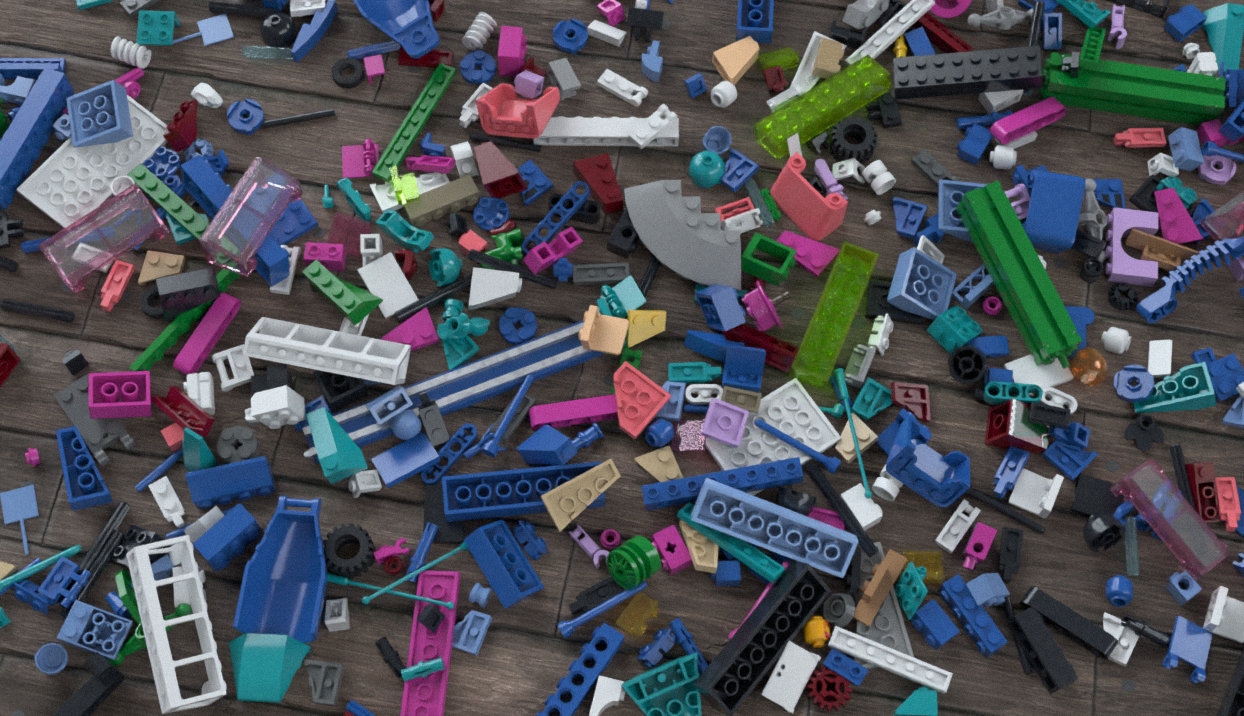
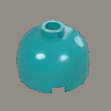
M702 151L696 154L690 161L688 174L695 185L701 188H712L713 185L721 183L725 165L723 159L717 153Z
M438 248L430 251L429 255H432V260H428L432 280H437V286L453 283L459 277L460 269H462L461 259L452 250L447 248Z

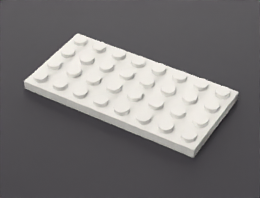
M128 95L127 100L133 137L115 143L75 148L73 147L71 136L16 189L20 195L69 233L78 232L114 196L111 191V183L115 178L127 176L137 165L143 164L146 159H150L159 147H163L168 142L163 137L167 130V125Z

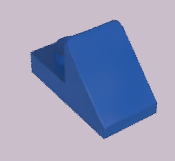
M1044 13L1040 31H1042V49H1062V13Z

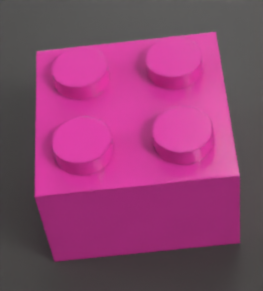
M501 26L498 49L500 76L516 77L520 74L519 71L525 64L524 56L527 55L526 35H523V27Z

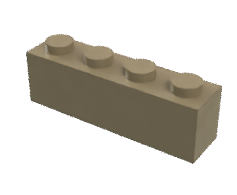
M469 174L402 201L410 224L413 227H420L425 225L426 222L440 219L449 213H455L463 207L475 205L480 200V195Z

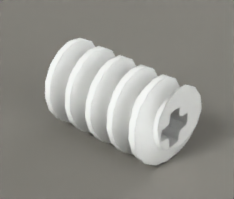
M479 12V15L476 16L462 38V43L472 51L483 49V44H486V39L490 38V33H493V28L497 27V23L487 13Z
M119 36L114 38L110 51L112 58L119 59L141 69L147 67L151 59V50H147L145 46L140 47L138 43L134 44L132 41L128 42L126 39H121Z

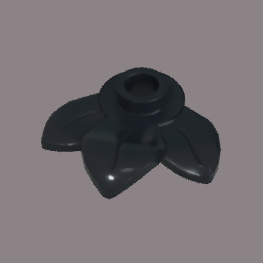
M1140 415L1134 423L1127 426L1124 433L1125 439L1135 440L1137 448L1142 452L1148 451L1153 442H1164L1162 429L1155 425V421L1150 415ZM1142 423H1146L1148 427H1144Z

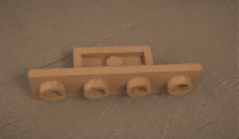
M1134 228L1131 229L1125 242L1128 246L1142 250L1141 260L1158 262V267L1168 272L1176 271V267L1180 264L1184 265V261H1190L1193 255H1199L1196 250Z
M890 549L881 564L876 563L871 572L873 575L871 582L866 580L861 589L864 594L855 609L854 619L868 627L871 625L905 565L906 557Z

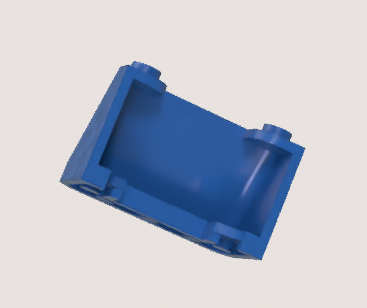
M1033 170L1026 177V183L1028 188L1032 189L1026 222L1022 226L1034 248L1054 254L1069 250L1073 246L1076 237L1086 181L1079 176Z
M908 416L899 427L886 461V471L936 506L948 507L970 488V458L959 451H952L943 457L915 438L920 432V426Z

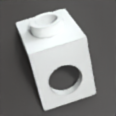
M855 158L833 164L832 174L836 181L853 176L860 183H865V178L862 176L865 167ZM857 167L860 169L861 176L857 172Z

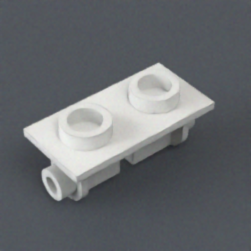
M796 84L766 102L774 117L805 101L806 98L801 87Z
M888 314L885 317L878 316L875 318L872 333L878 334H871L867 347L879 350L881 356L884 355L885 349L888 348V337L893 331L894 326Z

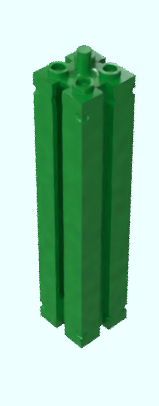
M1052 52L1049 59H1046L1044 69H1042L1043 84L1042 88H1039V94L1042 95L1041 101L1054 97L1065 106L1199 126L1204 122L1217 119L1225 108V96H1223V93L1225 91L1226 78L1223 77L1215 78L1210 75L1099 59L1097 69L1085 70L1080 66L1078 78H1071V73L1062 71V59L1072 57V55H1060Z
M999 180L985 185L984 188H977L965 193L961 199L962 201L956 206V210L961 215V219L1030 354L1033 355L1036 365L1044 364V366H1047L1058 358L1063 369L1069 367L1070 364L1066 357L1072 355L1071 352L1078 349L1077 346L1082 342V339L1076 332L1077 329L1008 197L1002 190Z

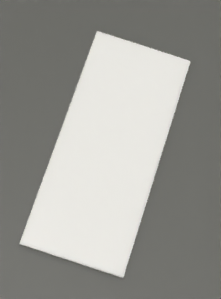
M796 133L787 139L790 157L797 152L802 156L799 136Z

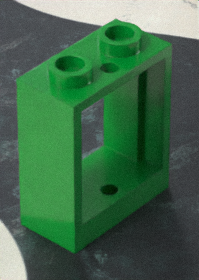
M755 233L741 256V270L779 287L782 280L786 281L788 278L789 268L793 269L797 261L794 258L796 250L759 233ZM757 250L785 261L781 269L779 270L753 258Z

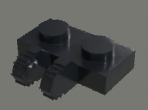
M629 7L627 26L636 27L635 41L640 39L641 28H647L645 39L646 42H650L652 29L662 30L664 12Z
M895 92L877 94V102H870L865 105L867 111H875L867 115L870 121L882 120L883 128L901 126L902 120Z
M6 211L0 212V249L11 247L10 238L17 239L24 236V230L16 229L23 226V220H8Z

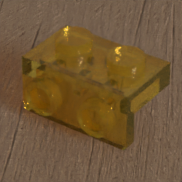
M903 550L902 556L906 557L907 561L901 570L902 574L911 561L915 568L920 566L926 568L927 575L922 580L923 582H944L942 551Z
M641 591L638 592L615 622V625L634 639L638 634L642 636L648 627L647 622L649 619H654L660 611L658 608L659 601H653Z

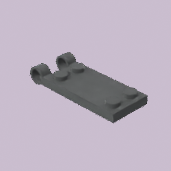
M88 374L54 395L102 467L111 462L103 450L119 439L127 450L136 446V443L118 418L90 419Z

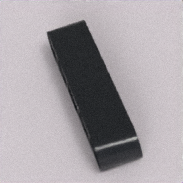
M1034 586L1028 589L1019 602L1024 610L1034 606L1036 611L1040 613L1044 623L1101 659L1107 660L1118 644V640L1114 636Z

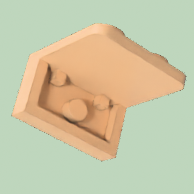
M590 305L589 310L584 314L585 324L583 329H580L578 337L583 349L620 355L629 327V321L623 318L601 315L597 306Z

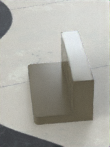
M724 386L721 401L758 414L762 393Z

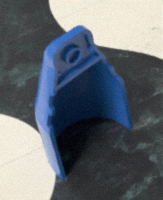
M353 0L362 16L403 47L411 58H420L439 45L440 38L434 28L429 0Z

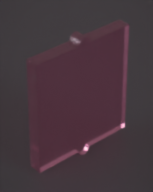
M704 420L675 421L672 452L705 451L707 437L700 435Z

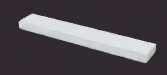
M912 0L850 55L845 60V63L857 74L860 73L935 5V2L933 0Z
M835 626L828 644L831 648L943 694L947 692L953 673Z

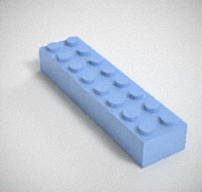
M709 478L705 479L691 514L692 521L796 561L808 563L812 567L841 578L844 577L859 542L854 534Z

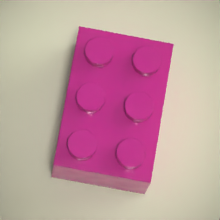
M150 371L89 373L90 419L151 416Z

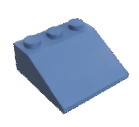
M116 81L106 82L66 98L73 147L115 143L133 137L126 88Z
M939 179L938 230L973 243L961 219V215L956 210V206L962 201L961 199L965 193L977 188H984L987 184Z
M913 247L899 256L887 301L901 310L935 320L938 315L948 310L957 274Z

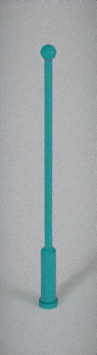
M838 368L834 370V374L837 378L841 399L844 400L866 491L864 496L869 499L872 497V492L869 491L848 403L849 394L843 374L844 369Z
M461 543L460 547L443 555L442 557L434 560L433 562L423 566L422 568L412 572L411 574L403 577L402 579L392 583L391 585L381 589L380 591L372 594L371 596H364L362 598V603L369 604L370 600L383 594L384 592L405 582L406 580L425 571L426 569L434 566L435 564L445 560L446 558L454 555L455 553L461 550H467L468 547L466 543Z
M327 573L328 582L341 585L350 584L376 591L383 589L351 581L347 577ZM394 590L384 592L445 606L449 610L454 608V603L451 601L446 603Z

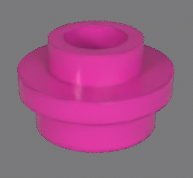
M129 81L123 86L126 88L127 95L132 99L136 98L141 90L140 85L135 81Z
M988 297L984 300L982 307L987 314L996 315L1001 311L1002 304L997 297Z
M28 448V452L25 453L26 462L31 464L32 467H36V464L40 463L38 451L36 448Z
M613 529L605 530L600 537L601 544L607 549L616 548L620 543L619 533ZM612 537L614 541L610 543L607 541V538Z

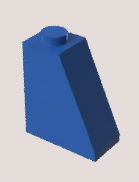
M547 424L516 448L527 464L564 465L578 453L570 438Z

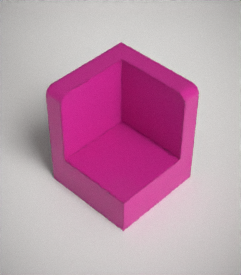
M376 55L364 58L369 85L373 84L372 77L385 74L382 56Z

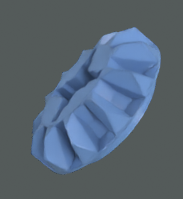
M197 138L183 153L185 159L189 161L198 155L201 157L213 156V147L205 139L200 140ZM195 148L201 150L202 155L198 154Z

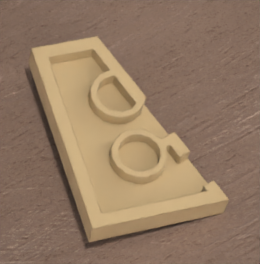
M680 519L679 526L695 570L716 574L718 545Z

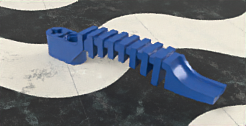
M1244 236L1236 239L1224 238L1220 242L1216 241L1213 246H1207V250L1199 251V255H1193L1190 261H1184L1183 266H1177L1176 271L1172 270L1169 272L1170 278L1166 276L1162 278L1163 288L1151 294L1137 305V313L1148 323L1152 324L1174 311L1178 305V301L1175 299L1176 292L1180 291L1183 293L1186 291L1184 284L1186 286L1191 285L1189 277L1196 280V272L1200 275L1205 274L1203 267L1211 271L1213 269L1211 262L1217 268L1221 267L1220 258L1228 266L1232 264L1229 255L1234 260L1244 255Z

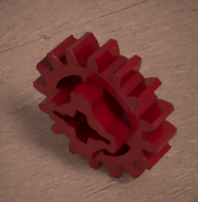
M823 666L820 669L821 673L815 670L813 673L815 678H809V682L812 684L808 685L807 689L812 692L809 693L808 698L814 697L812 704L819 703V710L827 707V712H830L831 708L834 707L837 712L839 705L844 708L847 705L845 700L850 701L851 696L848 694L852 693L853 688L848 687L851 684L850 681L831 669L826 670ZM817 682L819 683L818 685L820 686V692H819V693H817V690H816V684H817ZM841 684L843 686V695H841L842 693L839 691V686ZM832 686L834 688L833 691H826L827 687ZM825 699H830L833 702L825 701Z

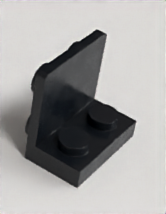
M131 525L119 546L114 550L111 560L129 567L126 554L137 546L165 539L155 532ZM170 545L155 549L169 548ZM165 553L150 554V564L164 557Z

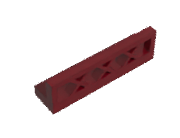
M927 12L911 26L913 29L923 27L929 41L945 54L974 50Z
M740 324L722 333L727 341L742 342L745 347L764 349L766 351L765 363L788 373L800 351V348L764 332H759V330L745 324Z
M171 385L167 397L152 396L151 401L183 430L187 427L200 436H208L215 419L179 387Z

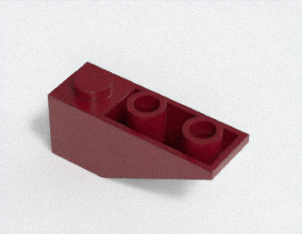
M196 99L190 102H183L179 106V111L173 116V121L166 127L167 130L163 137L176 152L190 147L197 136Z
M1213 462L1186 464L1199 522L1220 521Z

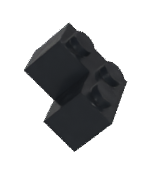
M287 364L267 366V374L251 376L252 396L257 392L285 385L294 390L293 378Z

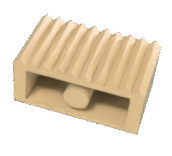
M824 37L821 39L812 75L825 78L826 80L829 79V81L835 75L838 76L841 65H838L844 55L842 43Z

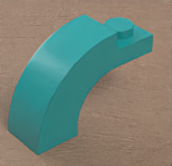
M387 209L375 222L391 239L414 253H417L419 250L423 251L434 238L431 232L420 230L410 225L397 211Z

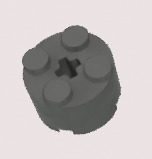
M235 426L224 429L221 432L217 442V451L225 464L261 456L260 444L251 429Z

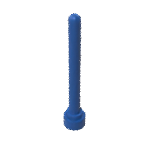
M1206 141L1202 147V155L1209 157L1219 155L1244 162L1243 154L1218 148V145L1214 142Z
M532 375L526 376L493 438L482 447L481 451L484 454L493 458L496 457L499 451L498 443L534 379Z
M760 419L755 420L757 427L825 465L824 467L827 468L828 472L832 474L836 472L841 463V460L838 458H828Z
M643 581L634 589L623 591L572 621L568 620L558 623L557 625L564 638L571 636L576 627L644 590L647 587V583Z

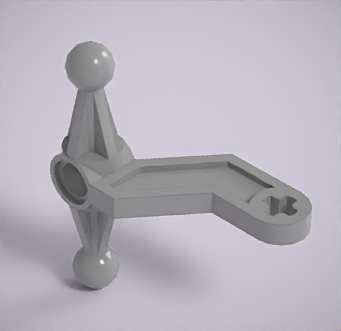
M986 0L988 14L983 16L975 13L971 14L968 17L967 23L970 27L974 28L980 24H985L998 29L1008 30L1019 22L1025 20L1032 22L1034 8L1023 12L1005 7L1003 0Z
M1086 179L1084 192H1086L1085 212L1080 214L1077 227L1081 226L1087 234L1102 240L1107 217L1100 210L1094 195L1096 182L1092 179ZM1102 251L1098 260L1104 262L1106 253Z

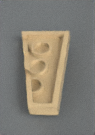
M609 459L540 496L559 532L563 530L620 477V474L612 459Z

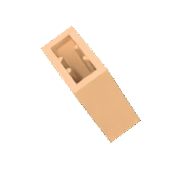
M748 36L713 52L712 63L724 81L735 85L758 59L759 45L751 36Z

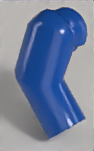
M1125 501L1116 509L1113 515L1123 526L1126 524V521L1122 517L1133 509L1132 502Z

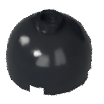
M280 12L271 13L262 21L261 36L266 45L271 48L280 49L281 46H289L295 41L297 36L296 26L288 15Z
M972 345L961 346L955 349L948 359L950 374L956 381L963 384L977 382L987 372L988 359L980 348Z
M779 486L776 504L808 516L813 511L817 498Z
M1093 514L1084 525L1083 538L1091 551L1099 552L1098 548L1104 546V550H1107L1118 543L1123 537L1121 532H1125V528L1111 514Z

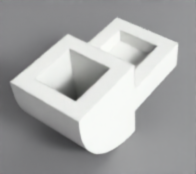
M468 141L450 146L452 156L456 161L459 177L462 178L469 174L471 177L478 176L473 153Z

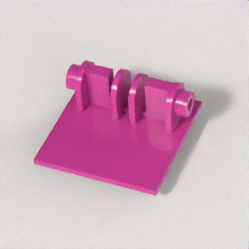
M366 139L363 145L342 146L343 179L345 177H374L372 171L379 161V144H374L371 139Z

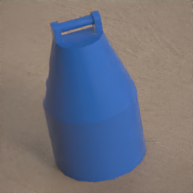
M287 496L279 497L277 510L265 530V535L260 544H257L252 559L245 566L233 627L244 634L288 635L302 643H311L317 640L328 583L319 522L322 504L320 498L306 500L288 498ZM287 506L311 508V511L287 510Z

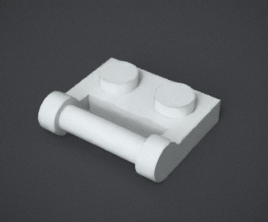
M244 344L212 356L213 362L216 363L222 382L221 388L224 392L251 382V376H254L249 356H243ZM225 359H229L234 379L229 380L223 362Z

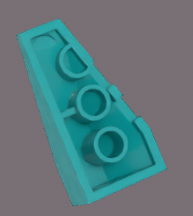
M1206 363L1188 365L1179 369L1178 373L1164 377L1163 381L1154 385L1153 392L1146 401L1133 402L1135 412L1186 411L1216 406L1215 393Z
M186 427L183 431L182 449L184 465L188 473L219 466L203 437Z

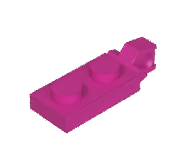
M422 155L421 157L408 156L405 159L406 169L411 171L421 170L424 172L432 171L446 174L456 165L455 159L451 157Z

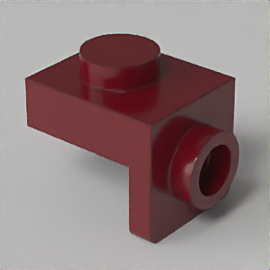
M781 65L763 70L768 91L780 92L785 90V86L789 85L788 81L785 82Z
M408 249L395 250L396 261L404 262L402 270L407 280H412L413 273L416 274L417 272L414 252Z

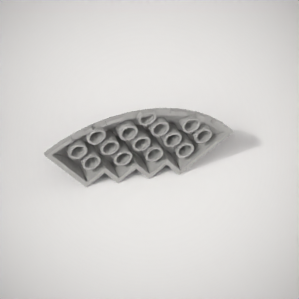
M660 180L624 189L625 204L632 226L638 233L641 242L656 256L659 262L675 271L677 275L687 280H693L699 283V285L732 286L736 291H741L740 230H721L720 213H701L700 196L682 197L681 180Z

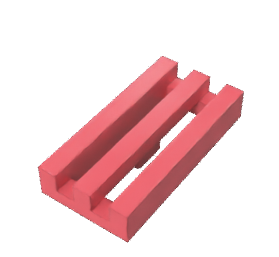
M747 197L715 208V213H720V221L725 218L727 219L755 208L750 198ZM748 204L745 207L734 209L736 207ZM734 209L728 213L722 214V212Z

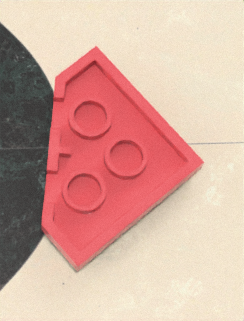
M625 361L614 373L613 382L619 428L635 440L670 400L671 395Z

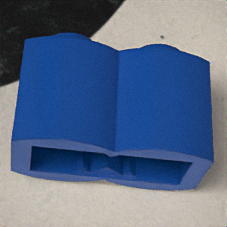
M1190 4L1187 7L1183 6L1176 15H1170L1166 20L1167 24L1164 29L1178 42H1181L1191 33L1202 27L1207 17L1193 4Z
M975 123L972 128L968 127L964 135L966 137L965 140H960L956 149L959 150L958 157L977 165L993 136L988 129Z

